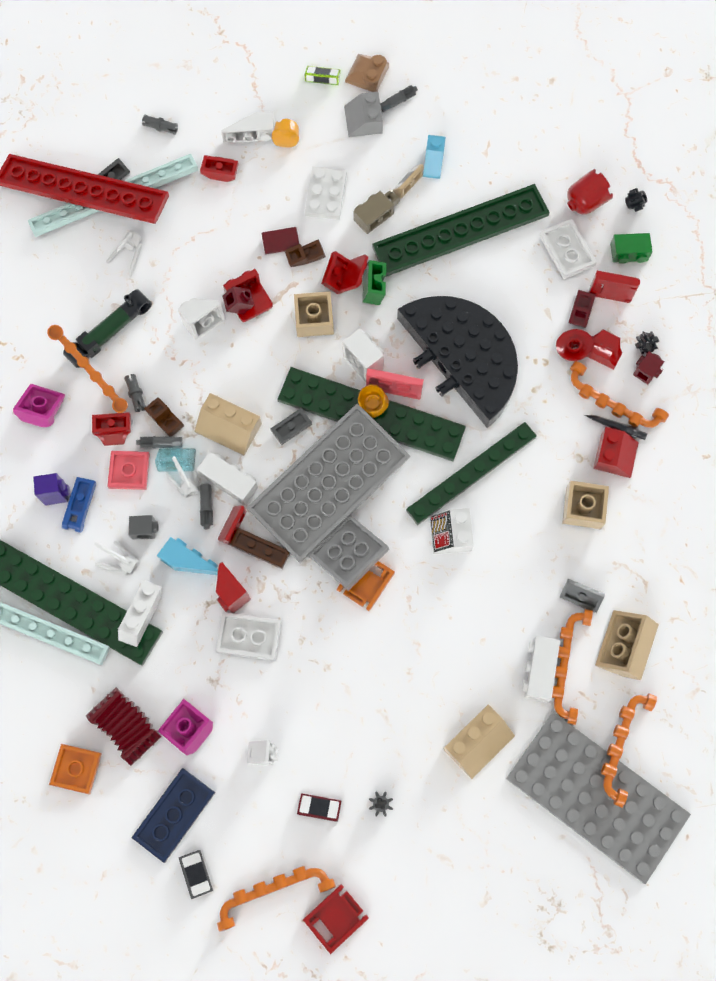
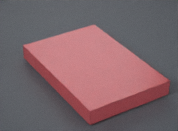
M370 368L367 369L366 386L373 384L380 387L384 393L421 399L424 379Z

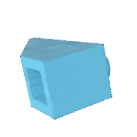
M170 537L157 554L160 561L175 571L218 575V565L210 559L208 561L201 558L202 554L194 548L192 551L186 548L187 544L179 538L175 540Z

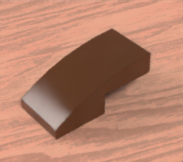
M319 239L304 246L298 244L284 251L290 267L309 264L326 257Z
M159 397L144 408L147 414L169 437H172L184 427V424Z

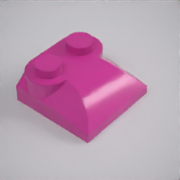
M30 384L14 406L13 413L23 422L39 427H49L55 421L54 416L61 406L65 394Z
M183 699L159 728L158 732L188 756L195 753L213 730V722Z

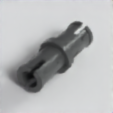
M146 114L142 118V121H144L142 122L143 126L154 128L158 132L165 131L176 135L178 128H175L178 127L177 123L165 121L164 118H155Z
M130 374L132 381H130L129 375L125 376L124 380L129 390L128 396L132 399L135 412H140L139 404L142 411H144L146 405L142 397L143 391L139 388L136 375Z

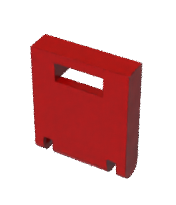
M597 270L590 285L589 293L595 294V297L630 303L640 285V279Z
M342 884L303 919L330 954L369 919L367 914L361 919L358 918L363 909L348 891L341 896L338 894L344 888ZM319 919L333 935L328 941L324 939L314 926Z

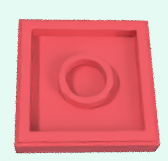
M111 451L107 487L109 489L147 490L150 453Z

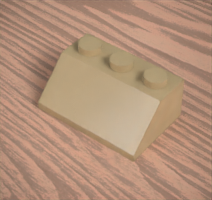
M209 393L201 407L195 432L244 456L262 423L260 416Z
M613 610L595 666L623 677L641 680L659 624L647 615Z
M488 704L443 749L473 779L515 735L502 717Z

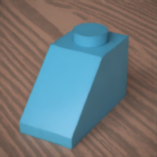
M428 135L423 177L440 179L446 137Z

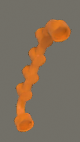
M51 325L47 330L49 338L59 340L62 343L65 351L77 360L78 366L84 368L90 375V379L102 388L103 394L109 396L113 401L112 408L115 412H125L128 408L127 401L124 398H119L115 393L114 387L108 385L102 378V374L90 365L89 359L82 356L77 350L76 344L70 342L65 337L62 327Z
M574 361L570 367L572 371L571 382L573 386L580 390L578 394L582 398L589 399L590 396L596 399L595 404L598 407L604 409L607 405L612 408L611 413L615 417L621 418L622 415L628 417V423L631 426L638 427L640 424L647 428H653L660 422L665 423L669 417L665 410L656 408L652 414L653 420L643 418L641 414L627 409L624 404L615 402L608 395L599 393L592 386L580 382L578 376L584 375L587 370L585 365Z
M587 609L584 610V613L572 614L567 620L566 627H561L560 639L564 640L563 647L559 646L558 658L561 660L560 666H556L555 678L558 679L557 685L553 686L552 693L556 713L560 717L568 719V724L576 725L578 709L570 707L569 711H566L562 707L574 624L576 621L581 620L582 625L591 626L593 610Z
M650 693L647 696H634L630 699L627 707L622 706L619 712V717L623 718L622 724H617L613 731V736L617 737L616 743H611L607 750V755L611 756L609 764L605 762L601 769V774L605 776L603 786L606 794L613 799L614 805L621 808L626 803L628 792L620 788L616 792L612 788V781L617 773V765L623 754V746L629 735V727L635 715L636 705L642 703L643 708L648 711H652L656 705L657 696Z
M305 866L292 870L294 874L292 876L286 877L285 874L273 877L274 882L266 885L265 881L253 885V891L247 893L245 889L233 893L234 898L226 901L221 907L220 922L217 923L218 930L221 932L235 926L233 917H228V912L233 907L245 904L311 877H318L321 883L317 885L320 893L336 887L334 879H329L322 869L310 868L306 870Z

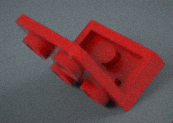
M337 251L332 252L321 284L336 294L358 288L362 283V276L367 268L369 257L364 254L349 260Z
M256 269L245 271L241 276L230 279L223 285L225 293L233 286L250 289L255 306L245 314H237L242 322H246L273 307L271 299L260 283L259 274Z

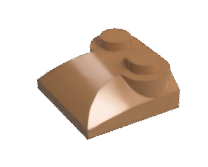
M358 54L345 82L371 92H377L389 68V62L382 55L371 57Z

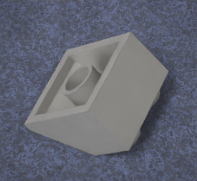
M378 91L361 93L344 106L348 137L383 133V118Z

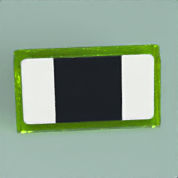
M307 66L305 82L339 85L341 69Z

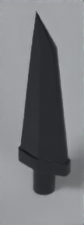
M584 415L610 428L625 431L634 439L637 437L645 440L648 434L640 431L637 427L604 417Z

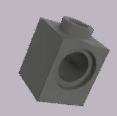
M152 515L129 516L128 535L132 540L155 539V533L159 531V524Z

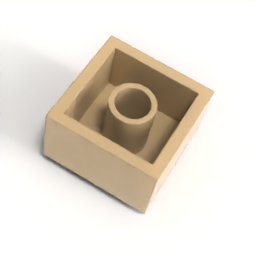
M331 291L294 294L297 337L333 335Z
M570 481L566 487L562 524L601 529L606 524L609 486Z

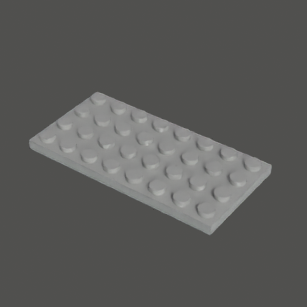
M356 404L246 508L301 563L317 545L364 503L411 456L366 411Z
M552 712L506 779L636 879L646 884L691 814L620 761L617 765L616 776L612 781V788L616 792L619 788L627 791L628 797L622 808L614 805L613 799L604 790L605 776L601 774L603 764L605 762L609 764L611 756L607 755V751Z

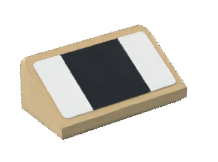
M420 164L412 168L394 187L393 191L400 199L423 176V165Z

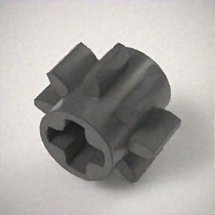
M376 791V798H369L373 802V806L369 810L375 809L376 817L379 812H383V815L386 817V810H393L389 806V802L393 798L387 799L386 791L383 793V796H379V793ZM378 798H381L382 801L386 800L387 804L384 805V810H381L380 807H375V804L378 803Z

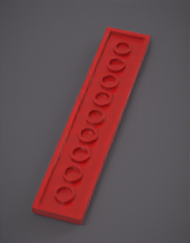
M13 154L7 156L0 169V186L152 224L157 223L169 198L168 191Z

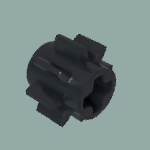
M638 188L630 190L627 193L628 196L625 197L626 206L629 210L634 209L635 212L642 210L648 201L646 193L643 190L638 191Z
M642 331L640 336H636L638 343L635 346L637 349H640L641 354L648 353L649 351L652 353L655 349H658L656 343L659 342L657 336H654L653 331L650 333Z

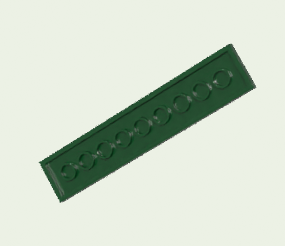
M535 184L372 243V248L378 261L386 263L387 277L548 217L550 212Z
M290 367L277 400L280 403L297 409L302 408L303 411L338 422L356 404L359 405L358 396L361 390ZM389 400V406L384 413L373 418L397 443L454 462L466 429L465 425Z
M0 540V586L102 644L109 646L139 665H144L163 633L161 629L149 623L137 647L119 641L118 628L127 610Z

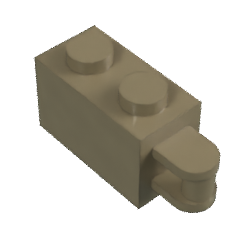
M393 190L388 191L386 194H383L381 191L372 194L365 203L359 204L354 209L353 220L366 234H369L394 214V207L401 199Z

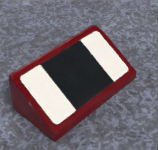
M301 793L297 814L338 822L342 801Z

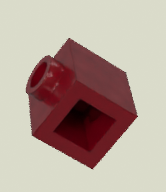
M233 286L222 295L227 312L245 314L255 306L250 289Z
M649 351L645 357L642 355L636 362L638 367L633 375L649 385L654 377L658 379L664 369L661 367L665 361L659 355Z

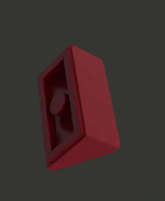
M297 227L261 233L265 255L284 252L299 244Z

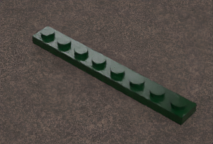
M526 422L522 423L409 506L406 512L418 526L536 439L537 435Z

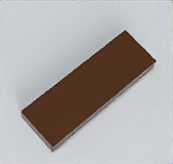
M241 528L237 529L230 543L231 547L282 570L290 555L287 549Z

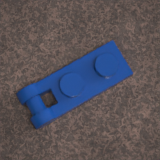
M76 477L62 521V529L69 530L71 528L75 529V532L82 533L97 484L96 481ZM72 516L77 517L76 522L72 521Z

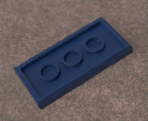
M182 768L131 838L160 861L166 863L216 792Z

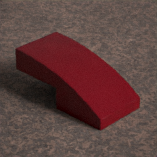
M578 290L569 318V324L582 328L587 327L595 294Z

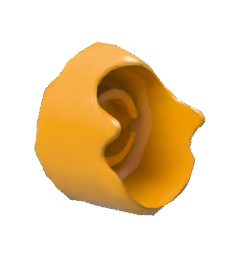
M282 119L280 122L276 121L272 132L273 143L276 146L286 148L296 146L299 142V126L297 123L290 119Z
M370 384L361 389L358 403L364 411L372 418H375L384 413L388 408L389 399L380 387Z

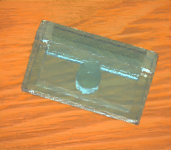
M195 448L159 449L155 459L156 468L159 472L178 471L172 460L173 456L176 457L183 471H194Z

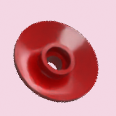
M581 329L568 330L562 333L556 341L557 353L563 359L569 361L584 359L593 349L591 335Z

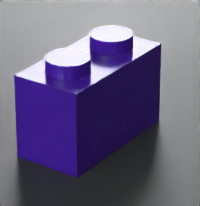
M57 473L33 476L34 495L45 506L68 502L70 487Z

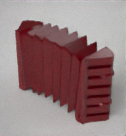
M115 687L85 716L91 724L98 725L97 729L106 733V736H112L110 741L115 742L114 745L119 746L117 751H122L121 758L132 766L162 736L157 730L152 729L153 724L148 723L150 718L145 717L144 712H140V707H134L135 702H129V698L124 697L125 695Z

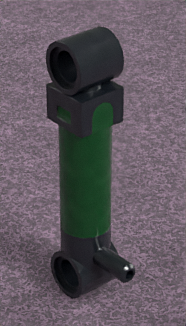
M139 289L132 291L129 295H125V302L90 332L84 331L75 339L77 342L73 343L76 344L77 350L82 356L92 359L101 351L100 347L135 317L145 314L151 308L152 302ZM64 349L63 355L76 368H80L77 360Z

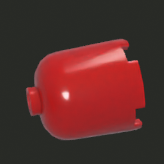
M593 169L569 187L567 191V205L572 211L575 210L581 215H586L613 199V193H609L608 190L611 186L601 172L597 174L595 173L596 169Z

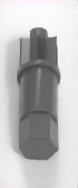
M410 85L380 103L382 112L415 96V92L418 91L417 87Z
M140 437V440H136V445H140V448L153 449L182 447L183 439L182 437Z
M208 483L200 485V525L204 526L205 530L210 529V525H213L212 489Z

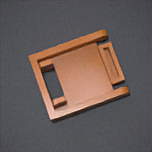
M379 561L375 566L383 570L380 577L369 570L349 591L346 589L343 595L361 607H364L366 602H368L369 604L366 608L368 611L372 609L395 574V571ZM339 584L337 591L341 592L344 587Z

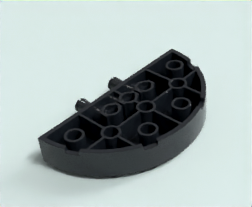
M452 296L425 297L398 308V321L424 351L412 359L414 365H417L416 367L420 369L429 361H432L447 379L435 387L437 393L440 392L439 395L443 397L454 388L487 428L501 416L510 401L518 374L516 349L511 336L503 324L482 306Z

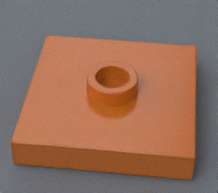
M61 744L49 785L91 794L102 753Z

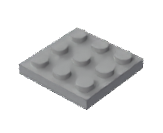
M349 515L308 555L349 591L390 549L382 540Z

